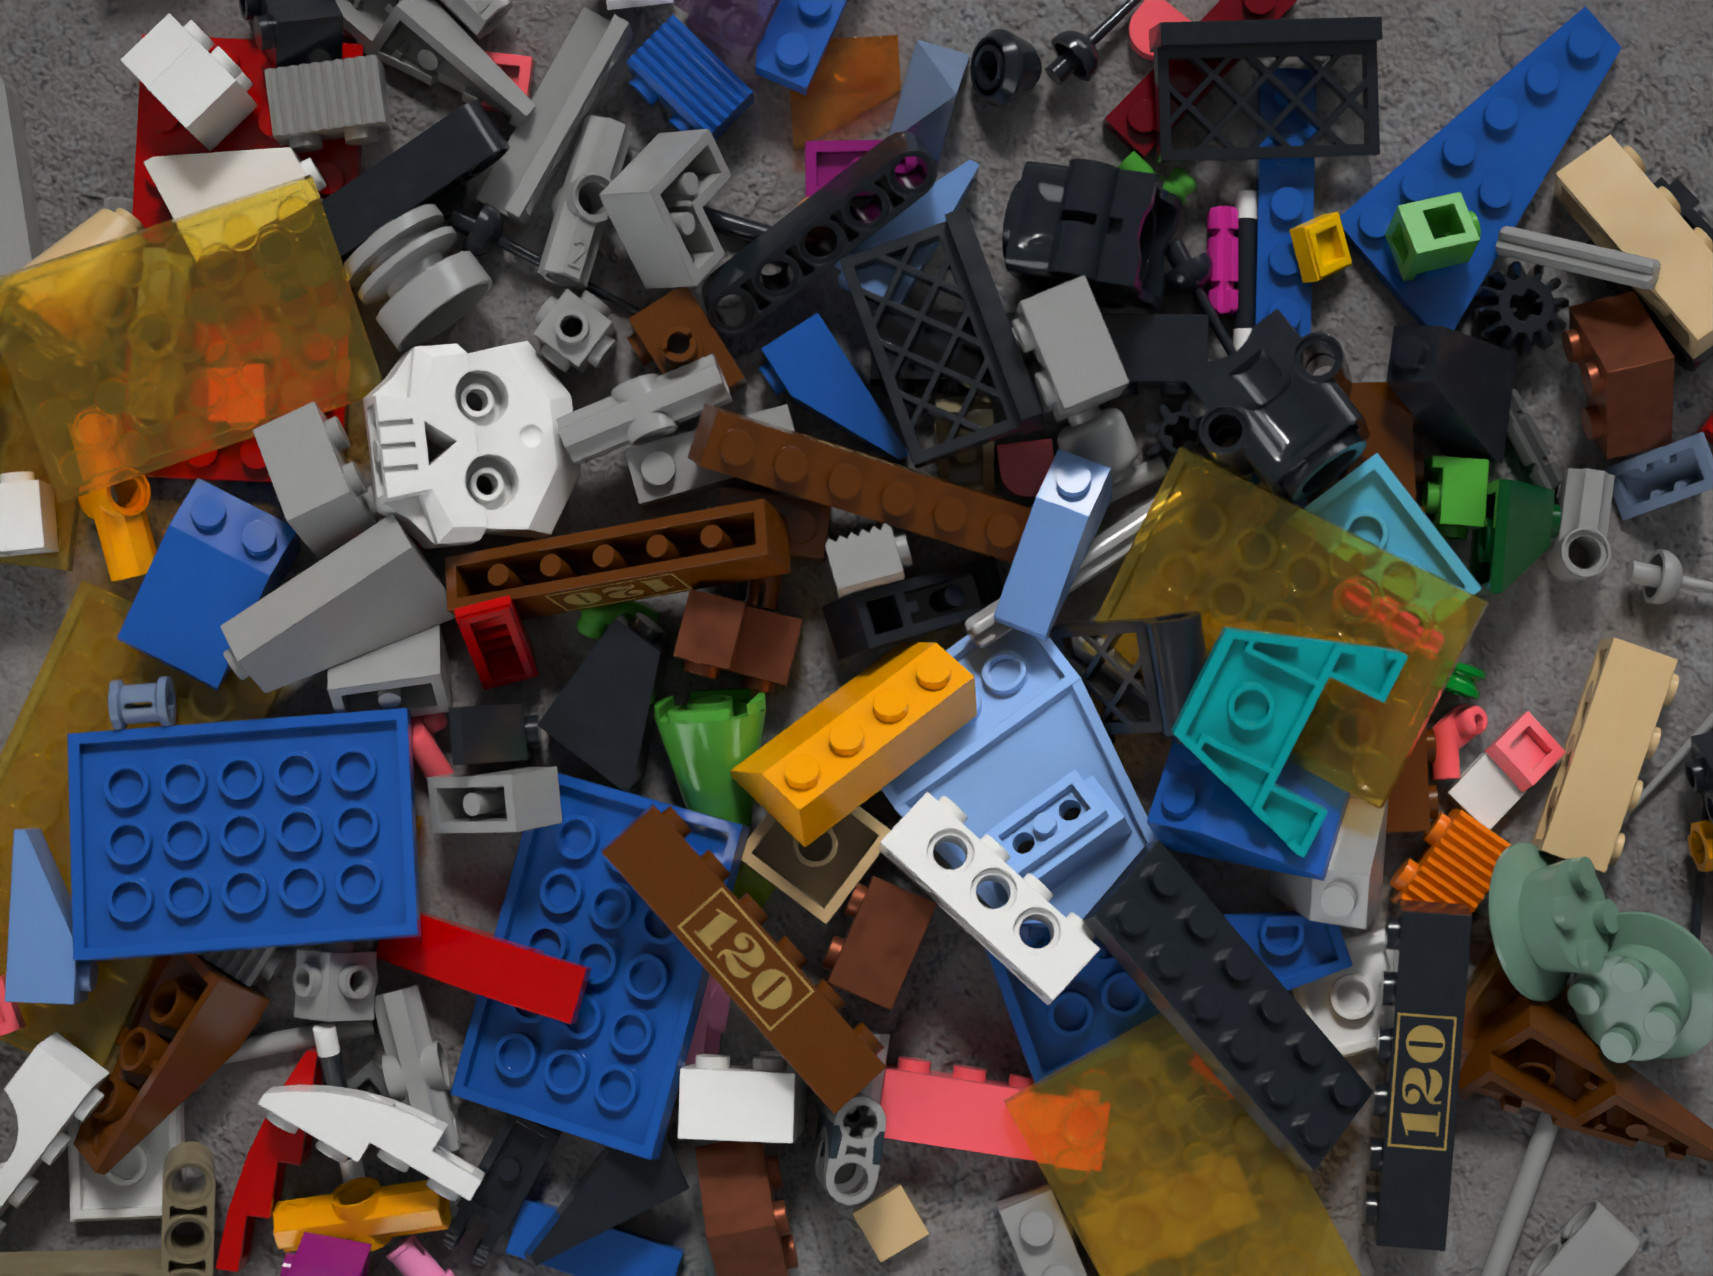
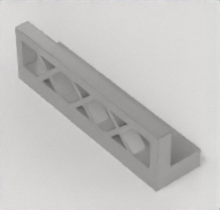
M585 7L583 8L531 100L536 105L535 109L518 128H515L507 142L510 146L509 151L496 162L477 195L476 200L479 204L483 206L486 203L492 205L499 211L501 216L527 229L577 141L583 118L592 114L634 39L629 22L615 14L612 20L609 21Z

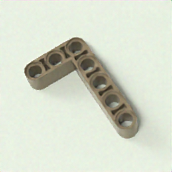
M188 1141L174 1146L166 1155L163 1165L161 1249L0 1252V1276H213L215 1160L213 1154L203 1144ZM186 1167L197 1168L204 1174L200 1180L194 1183H183L174 1175L177 1171ZM188 1221L195 1222L202 1227L200 1233L191 1237L180 1236L173 1230L175 1226Z

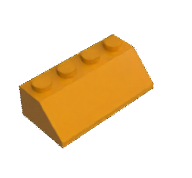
M901 642L730 770L731 777L804 847H807L977 716L975 676L936 642Z

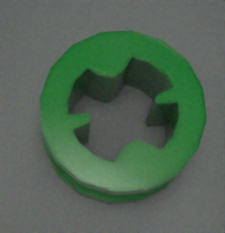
M1438 658L1436 665L1440 667V674L1438 677L1432 678L1433 686L1457 696L1479 700L1481 693L1477 691L1476 686L1479 681L1485 680L1487 673L1467 664Z

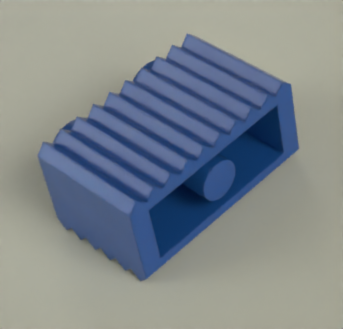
M671 15L626 62L629 72L633 76L628 84L650 106L657 100L661 102L673 115L668 120V123L675 131L710 129L716 141L754 103L753 91L674 15Z

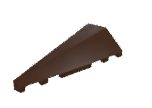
M1522 995L1491 1015L1460 1069L1458 1097L1468 1100L1472 1092L1498 1099L1501 1110L1516 1114L1522 1106L1550 1114L1552 1123L1556 1126L1629 1147H1634L1638 1140L1664 1147L1666 1157L1682 1161L1686 1154L1713 1162V1129L1625 1062L1616 1063L1609 1060L1603 1054L1600 1046L1584 1031L1544 1001H1532Z

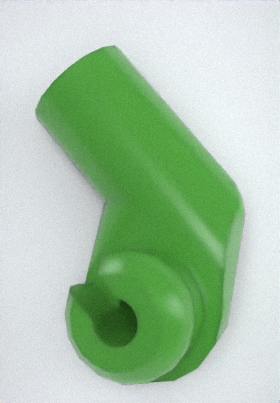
M1135 150L1117 167L1123 170L1157 174L1164 181L1162 188L1175 194L1182 201V205L1188 202L1185 198L1193 193L1197 187V182L1182 167L1175 168L1165 179Z
M636 600L579 610L582 615L578 619L576 626L581 634L593 639H599L606 632L607 625L611 624L615 618L625 612H628L633 617L636 613H641L657 624L661 611Z

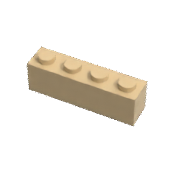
M1610 134L1555 174L1554 196L1597 246L1657 259L1660 262V274L1657 284L1653 289L1632 288L1692 359H1695L1713 346V241L1701 228L1696 227L1693 230L1680 215L1681 207L1674 195L1664 186L1657 189L1644 174L1646 172L1645 165L1635 150L1628 145L1622 148Z
M1615 637L1600 640L1563 747L1566 753L1559 759L1531 844L1538 846L1539 851L1561 861L1586 856L1592 861L1595 872L1606 873L1608 864H1616L1625 842V834L1621 833L1620 829L1626 811H1634L1642 794L1643 781L1638 779L1645 758H1652L1660 741L1661 728L1656 727L1662 706L1667 707L1670 705L1678 688L1679 675L1674 674L1678 659Z

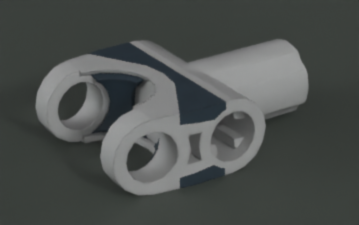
M869 1029L885 1047L876 1056L886 1066L890 1034ZM885 1069L835 1115L823 1101L820 1105L813 1154V1172L819 1183L827 1189V1192L837 1202L845 1205H855L867 1200L874 1192L877 1184L886 1130V1115L880 1106ZM855 1109H857L859 1111V1117H852L851 1120L848 1121L846 1118V1114H852L854 1113ZM854 1163L853 1171L847 1179L834 1181L836 1171L842 1165ZM865 1171L866 1180L859 1191L853 1194L842 1193L854 1188L861 1181Z

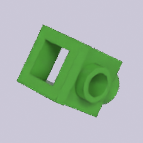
M1461 192L1398 205L1385 236L1402 279L1405 282L1414 280L1418 273L1469 262L1480 242L1481 229L1476 214L1473 211H1468Z
M1431 456L1424 460V473L1432 474L1431 481L1424 482L1421 506H1424L1425 513L1429 514L1430 521L1444 539L1466 540L1468 531L1485 527L1489 460Z

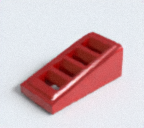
M510 595L454 609L455 618L484 690L538 676L533 645Z

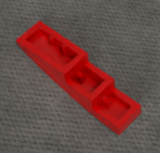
M421 911L420 937L379 940L376 958L452 986L568 1024H574L577 1021L592 969L544 954V951L496 937L493 933Z
M316 1046L306 1050L283 1086L322 1085V1074ZM265 1117L247 1154L227 1212L215 1269L239 1272L249 1263L256 1217L269 1219L273 1216L272 1212L276 1202L282 1199L287 1163L301 1165L310 1159L314 1136L300 1128L296 1134L289 1133L274 1125Z

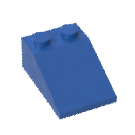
M197 478L167 528L117 636L118 641L219 691L232 669L223 655V652L229 649L230 646L220 626L280 587L301 551L299 535L288 523Z
M1174 736L1147 824L1157 839L1168 850L1324 881L1355 776L1352 772L1293 751L1290 752L1275 784L1325 807L1328 811L1305 858L1297 855L1184 744H1176Z

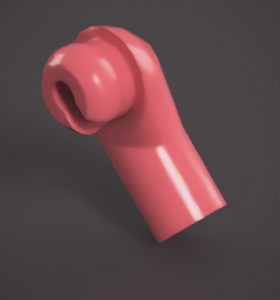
M1469 704L1455 706L1432 727L1436 738V759L1432 763L1433 780L1461 779L1459 750L1475 735L1483 733L1487 727V714L1480 706Z
M444 712L411 717L413 760L426 780L427 777L455 772L436 744L434 736L435 732L441 731L447 726L448 721Z

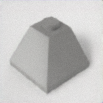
M1350 794L1325 880L1321 881L1270 870L1268 893L1310 921L1367 929L1381 907L1388 799Z

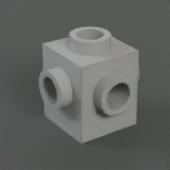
M568 289L564 291L559 299L554 295L550 296L534 318V323L539 326L533 334L543 345L538 353L564 373H566L570 366L583 375L587 373L592 365L599 368L617 343L613 339L617 330L613 322L607 318L612 310L586 290L580 298ZM572 318L581 320L583 329L579 335L568 337L563 334V330Z
M354 942L320 944V949H297L296 968L293 974V986L295 989L294 1017L324 1022L374 1020L375 989L378 984V972L376 969L377 952L354 950Z

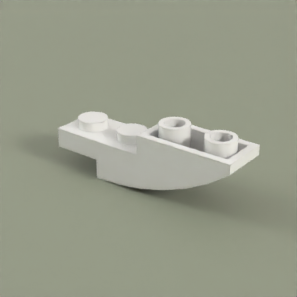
M289 1085L271 1087L263 1094L258 1103L269 1110L266 1118L279 1128L292 1134H296L300 1128L319 1139L315 1145L316 1148L330 1158L345 1163L349 1157L359 1162L372 1143L380 1148L377 1156L382 1161L402 1172H407L410 1166L429 1177L426 1185L430 1189L451 1201H456L459 1195L470 1201L485 1175V1172L437 1145V1142L448 1126L447 1123L420 1109L388 1097L336 1086Z

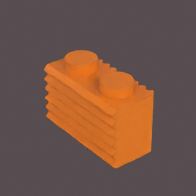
M1452 809L1448 816L1440 812L1437 819H1433L1430 822L1431 831H1424L1421 839L1428 844L1418 859L1413 861L1411 858H1407L1393 875L1389 885L1396 890L1389 901L1395 905L1398 904V899L1467 904L1472 914L1483 900L1484 895L1489 891L1491 876L1499 856L1511 844L1461 809Z

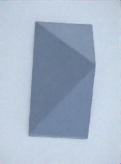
M916 40L889 136L896 132L904 131L916 134L925 144L933 160L939 162L969 60V54Z
M1704 432L1603 469L1606 473L1615 475L1613 496L1623 521L1713 489V456Z

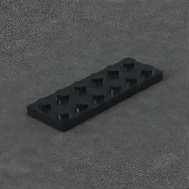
M1160 840L1146 844L1082 921L1300 1174L1314 1172L1374 1091Z

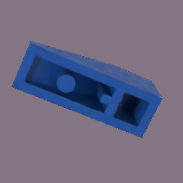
M818 313L761 348L762 356L766 363L760 366L759 370L776 396L785 391L792 403L894 463L902 464L908 460V451Z

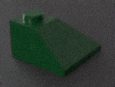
M1497 479L1487 484L1485 527L1472 531L1469 571L1481 585L1482 589L1469 599L1480 600L1502 594L1550 547L1551 538L1558 536L1561 524L1560 505L1554 504L1555 490L1510 479Z

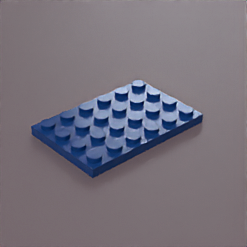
M408 708L67 734L73 961L91 962L421 936L411 714Z
M558 772L562 823L523 831L494 936L544 951V954L592 968L577 1021L574 1024H568L478 994L450 1094L649 1160H657L660 1158L679 1089L680 1069L686 1063L710 974L602 854L601 849L651 804H654L661 813L671 806L693 831L685 840L695 852L701 856L709 849L730 872L731 876L723 883L733 892L750 827Z

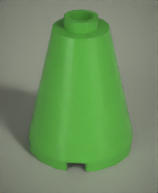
M719 688L689 692L690 700L686 704L677 706L674 703V695L655 702L654 717L686 809L746 825L751 829L755 799L731 777L730 770L762 747L767 709L765 693L760 691L752 699L751 689Z

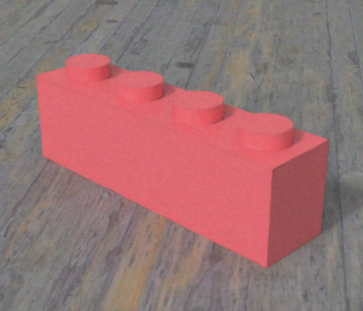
M898 1056L897 1065L886 1064L887 1068H885L880 1106L886 1115L884 1138L1101 1171L1110 1102L1106 1097L1097 1096L1099 1088L1097 1086L1078 1082H1065L1064 1091L1043 1088L1042 1085L1036 1087L1031 1075L1010 1073L1008 1082L986 1079V1069L966 1065H954L953 1074L930 1070L931 1061L906 1056Z

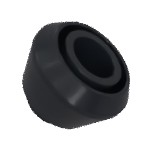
M994 29L987 33L976 45L970 64L971 80L976 92L986 103L992 106H1004L1028 95L1039 81L1042 72V63L1034 46L1005 29Z

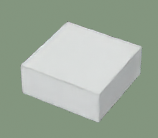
M1481 753L1461 774V779H1456L1444 794L1461 810L1491 830L1527 791L1522 792L1487 753Z

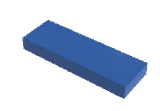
M526 1197L519 1209L505 1253L526 1259L524 1255L525 1250L558 1207ZM614 1226L541 1263V1265L574 1276H675L684 1248Z

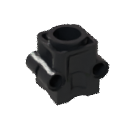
M1071 159L1068 166L1028 161L1024 166L1021 180L1018 181L1011 192L1005 212L1002 249L1006 270L1027 288L1040 291L1049 290L1085 275L1097 306L1107 308L1130 306L1160 311L1166 285L1164 257L1167 246L1177 231L1182 201L1175 194L1162 188L1164 181L1157 174L1118 169L1108 163L1090 159Z
M1278 308L1252 328L1247 340L1236 352L1227 357L1209 361L1186 379L1187 384L1197 397L1198 403L1206 412L1199 425V437L1217 468L1225 475L1231 477H1244L1254 472L1280 505L1287 503L1291 499L1299 501L1307 498L1336 479L1362 454L1367 444L1366 441L1370 437L1365 417L1348 398L1353 387L1352 375L1339 341L1332 335L1323 332H1313L1301 337ZM1322 366L1332 367L1329 372L1323 375H1312ZM1241 436L1236 444L1230 447H1222V444L1228 438Z

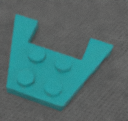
M1223 626L1171 731L1297 855L1305 858L1328 811L1325 807L1275 784L1290 752L1329 678L1336 679L1385 703L1408 655L1392 648Z

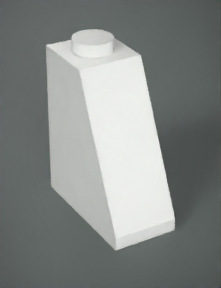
M291 147L156 156L144 161L150 176L193 256L207 270L261 243L323 201L319 191L327 187L311 157L301 161Z

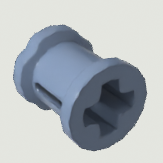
M159 677L157 683L125 685L123 680H112L110 682L108 710L114 730L126 729L128 724L160 722L162 726H174L177 708L175 688L171 677ZM151 702L152 704L134 705L133 703Z

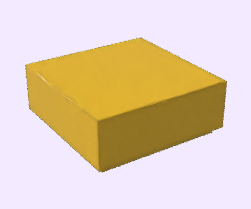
M1339 212L1322 214L1289 229L1303 283L1319 281L1352 265Z

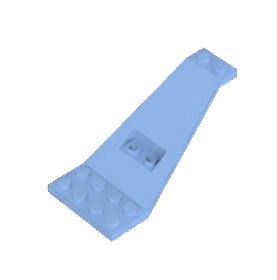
M1013 629L987 647L980 648L967 635L948 648L946 652L975 676L977 716L881 790L901 818L910 811L926 792L930 793L937 801L942 795L946 796L966 814L968 819L963 824L979 839L985 834L989 835L1008 852L1010 859L1006 864L1017 874L1024 878L1027 873H1030L1051 891L1053 898L1049 903L1061 914L1067 917L1072 912L1083 919L1144 846L1158 839L1147 824L1148 817L1081 677L1048 636L1047 640H1043ZM1071 808L1081 809L1076 819L1071 821L1063 819L1067 810ZM1027 840L1035 842L1033 849L1028 853L1021 854L1017 852L1022 842ZM945 842L939 844L934 849L952 870L961 867L965 863L963 850L954 843ZM986 881L976 888V894L991 909L1001 908L1008 901L1005 888L998 882ZM1028 920L1023 922L1022 924L1042 922L1038 920ZM1179 1033L1132 1050L1145 1064L1174 1106L1208 1081L1206 1077L1185 1062L1194 1050Z

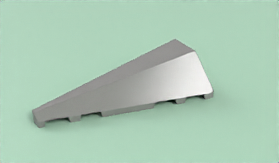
M335 0L343 14V35L356 41L357 44H362L365 54L377 55L380 61L429 85L438 81L463 93L462 101L466 103L476 100L481 104L484 101L491 105L492 108L510 116V124L517 128L535 109L536 105L435 0Z

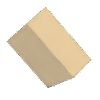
M901 1182L852 1210L854 1218L880 1262L885 1261L929 1235V1230Z

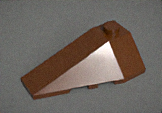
M198 954L157 956L152 958L141 975L134 994L142 996V1000L130 1028L121 1026L114 1043L121 1046L112 1074L108 1075L98 1088L105 1096L92 1114L81 1123L73 1143L95 1173L105 1176L241 1048L251 1030L259 1023L264 1010L270 1002L256 985L252 987L244 985L241 981Z

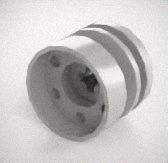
M425 204L412 209L379 228L345 261L340 271L350 287H361L357 295L364 305H373L390 298L381 308L376 321L399 352L408 351L413 347L423 345L444 332L471 311L493 286L491 278L470 251H461L444 258L452 249L458 237L452 226L441 227L445 220L435 204Z

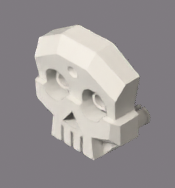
M528 341L467 353L456 343L416 346L403 353L386 378L363 398L376 511L385 517L393 513L404 529L425 549L471 545L479 541L483 534L541 539L551 535L580 475V465H575L572 462L562 442L556 418L573 412L571 395ZM468 393H475L480 396L483 403L481 411H474L469 408L466 402ZM426 439L444 449L430 462ZM479 476H485L491 481L492 492L490 495H484L477 489L476 481Z

